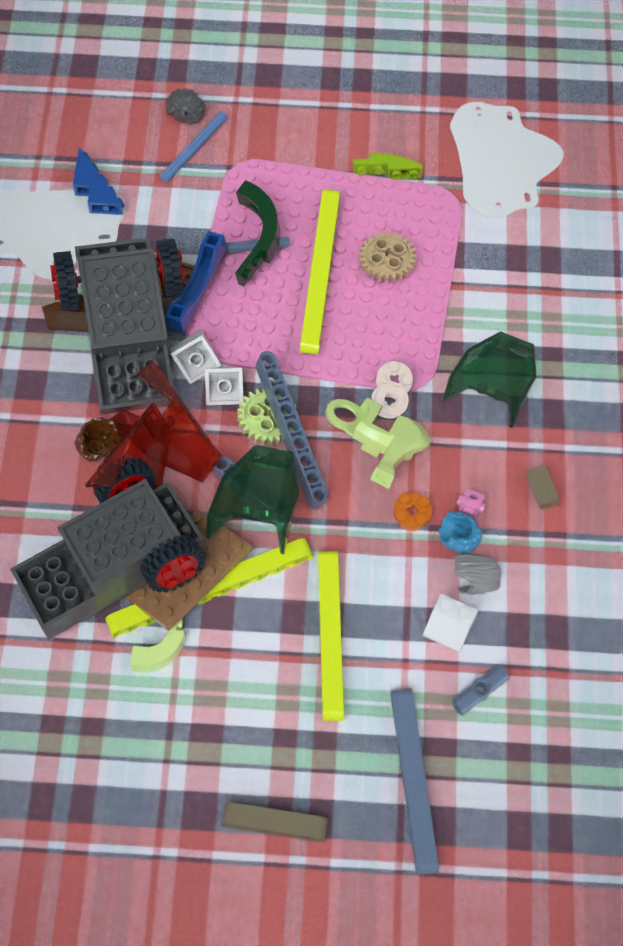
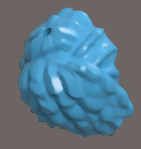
M449 511L448 515L442 519V527L439 528V534H441L439 539L444 547H447L449 550L461 554L471 553L479 546L483 534L481 529L478 528V522L468 514L459 511Z

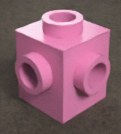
M467 488L465 494H460L457 505L460 506L458 511L470 515L476 521L478 515L484 512L486 503H483L485 495Z

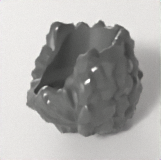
M176 89V91H173L168 96L165 103L166 114H171L175 120L181 123L187 122L192 124L204 116L206 104L192 89Z

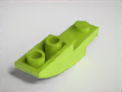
M370 153L368 159H353L352 172L360 176L387 174V178L393 180L421 179L423 165L416 161L384 153Z

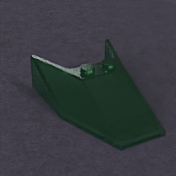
M500 331L468 348L450 374L442 400L447 401L466 389H473L480 394L493 397L497 401L505 402L508 405L509 427L513 428L537 377L534 344Z
M254 445L221 478L207 514L206 539H211L232 517H239L273 524L277 531L280 554H284L299 497L293 452Z

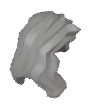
M462 553L454 557L455 574L465 578L470 583V586L458 587L459 592L476 595L500 588L501 569L495 559L469 553Z

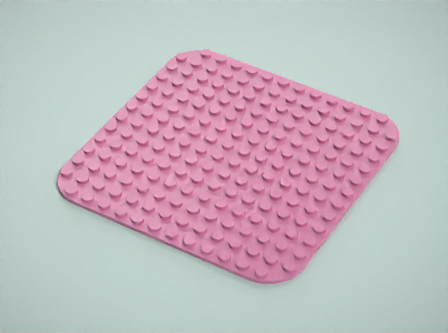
M251 159L231 168L223 180L211 232L224 235L226 243L258 240L260 238L263 222L255 212L239 204L236 194L242 183L247 180L261 188L272 200L279 221L280 237H289L290 246L277 248L271 262L263 261L262 266L256 270L252 279L245 286L238 284L235 272L251 251L224 254L186 329V338L202 329L220 363L223 365L256 370L255 365L260 354L264 351H270L276 356L282 374L376 388V376L380 367L385 363L397 361L407 365L412 372L413 383L409 392L420 389L428 384L437 371L462 219V208L458 199L450 191L437 185L393 180L391 178L371 175L360 176L357 173L269 160ZM328 189L340 191V201L319 354L315 355L300 353V343L322 190ZM380 231L384 235L389 231L390 235L396 232L397 237L403 234V240L409 238L408 244L413 243V248L416 249L417 255L413 272H409L408 277L403 276L402 281L396 278L395 283L392 279H389L388 283H386L385 279L379 282L378 277L372 280V274L366 276V271H362V266L359 265V252L363 241L367 242V237L373 239L374 233L379 236ZM398 375L390 376L391 381L399 383Z

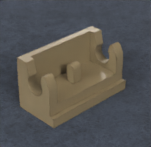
M546 465L525 472L541 510L560 505L559 496Z

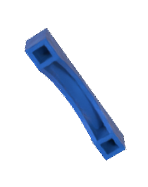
M207 231L200 245L193 272L183 290L182 296L177 297L171 302L164 315L167 329L185 333L227 249L224 235Z

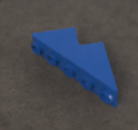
M79 148L73 180L75 196H88L89 213L123 215L122 208L125 205L122 199L117 198L113 187L108 186L103 174H99L96 164L90 162L87 152H83Z

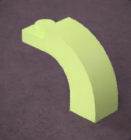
M183 619L167 632L166 637L159 644L151 647L133 646L130 662L132 672L148 673L158 671L171 664L178 657L186 639L185 632L182 631Z

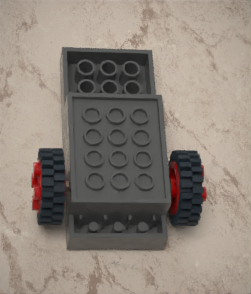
M149 238L75 246L78 276L74 269L70 251L53 253L54 265H50L52 282H56L53 283L55 300H59L62 312L79 310L77 288L80 283L100 415L175 404L176 398L167 349L168 336L157 276L158 274L164 298L182 296L185 270L184 267L181 268L182 252L181 249H177L174 238L157 240V266Z
M128 457L125 458V462L120 459L118 460V465L115 466L112 463L110 464L111 469L105 468L103 470L104 474L100 473L98 475L99 479L95 480V485L93 486L94 495L100 504L58 526L57 529L63 540L10 568L40 627L49 640L147 584L150 589L159 593L162 590L164 593L168 592L169 589L174 591L176 586L181 588L184 586L183 583L185 581L187 584L191 582L190 578H195L197 576L196 572H201V567L205 565L206 557L204 552L208 551L202 534L169 482L154 490L152 489L156 486V478L147 462L142 458L133 457L131 460Z

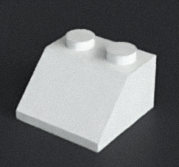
M202 329L170 348L171 356L189 384L205 376V368H218L222 366Z
M441 593L423 636L460 653L474 624L478 610Z

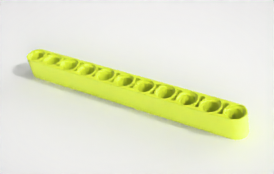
M322 190L300 353L319 354L340 201V191Z
M300 538L239 562L198 603L199 605L203 604L215 596H223L230 593V590L235 588L238 590L248 586L250 582H258L270 574L275 575L285 571V568L295 567L302 564L305 560L310 561L314 555L306 539ZM135 604L111 613L105 618L113 638H118V635L133 632L140 626L145 627L155 623L152 618Z

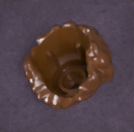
M103 417L96 420L92 418L80 428V433L74 442L76 450L84 459L89 462L98 461L102 457H107L120 444L118 425L113 420L110 421Z

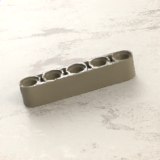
M227 802L224 806L221 825L231 829L313 842H325L328 819L321 816Z

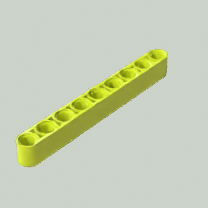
M318 551L323 722L344 721L338 551Z

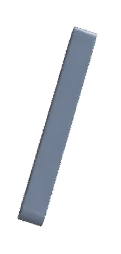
M264 351L260 354L255 365L307 505L311 509H319L327 500L328 492L276 356L270 351ZM301 461H304L307 466L303 465ZM307 478L312 479L314 483H310ZM314 496H318L321 499V501L316 500Z
M412 689L391 690V704L416 875L439 873Z

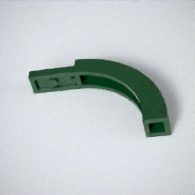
M247 180L236 191L238 202L259 216L263 222V228L257 244L235 272L238 284L245 286L252 279L253 274L262 266L263 261L271 262L280 241V226L272 200L261 188Z

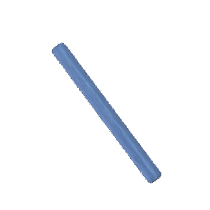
M220 111L163 171L160 179L167 183L227 120V114Z

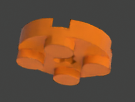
M418 493L401 494L394 504L393 516L395 521L405 530H420L421 527L427 525L431 520L432 506L429 498ZM414 508L418 513L410 515V512L407 510Z

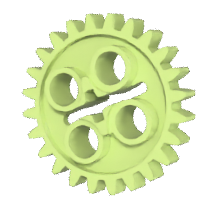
M256 389L255 395L249 392L248 397L244 396L243 402L239 404L237 411V421L240 422L239 428H244L242 434L249 433L248 439L254 437V443L261 440L262 445L265 444V441H268L270 446H272L273 441L279 444L282 436L271 407L266 405L269 402L263 389L260 393ZM250 413H257L258 415L253 416ZM266 426L269 430H265L262 427Z

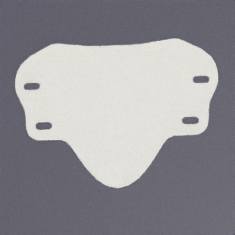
M470 102L462 105L455 112L450 123L463 174V196L476 212L489 218H501L516 210L531 208L537 205L539 199L536 184L560 165L564 154L560 145L542 134L525 128L521 123L519 111L512 106H493L483 102ZM476 107L481 108L482 115H477ZM510 111L512 113V120H508L506 112ZM525 193H529L530 202H526ZM496 203H501V212L497 211Z
M74 189L36 192L2 191L0 192V241H3V244L0 245V252L10 251L15 253L35 275L51 280L50 265H54L53 253L70 251L75 265V246L116 242L119 224L126 213V205L122 208L123 215L89 213L88 196H75ZM116 193L117 198H121L125 205V201L123 200V198ZM99 235H110L109 239H99L98 237Z

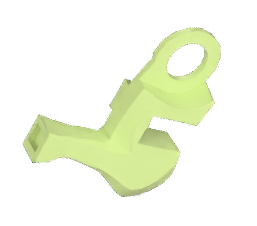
M366 398L360 407L345 399L331 401L325 411L328 421L336 428L342 429L362 443L361 450L375 457H378L379 453L384 454L370 480L388 489L394 479V469L402 461L411 460L414 453L421 452L429 447L430 438L428 433L419 423L410 418L398 415L389 432L374 425L382 406L369 398ZM336 408L349 409L355 414L356 420L353 422L342 421L336 417L334 410Z

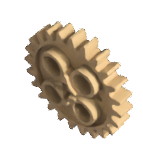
M380 231L379 236L374 233L373 239L367 237V242L363 241L359 252V265L362 266V271H366V276L372 274V280L378 277L379 282L385 279L386 283H388L389 279H392L395 283L396 278L402 281L403 276L408 277L409 272H413L417 258L416 249L413 248V243L408 244L409 238L403 240V234L397 237L396 232L390 235V232L387 231L386 235H384Z

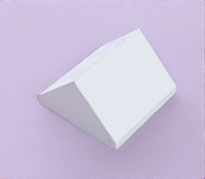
M242 367L205 368L206 405H233L243 402Z

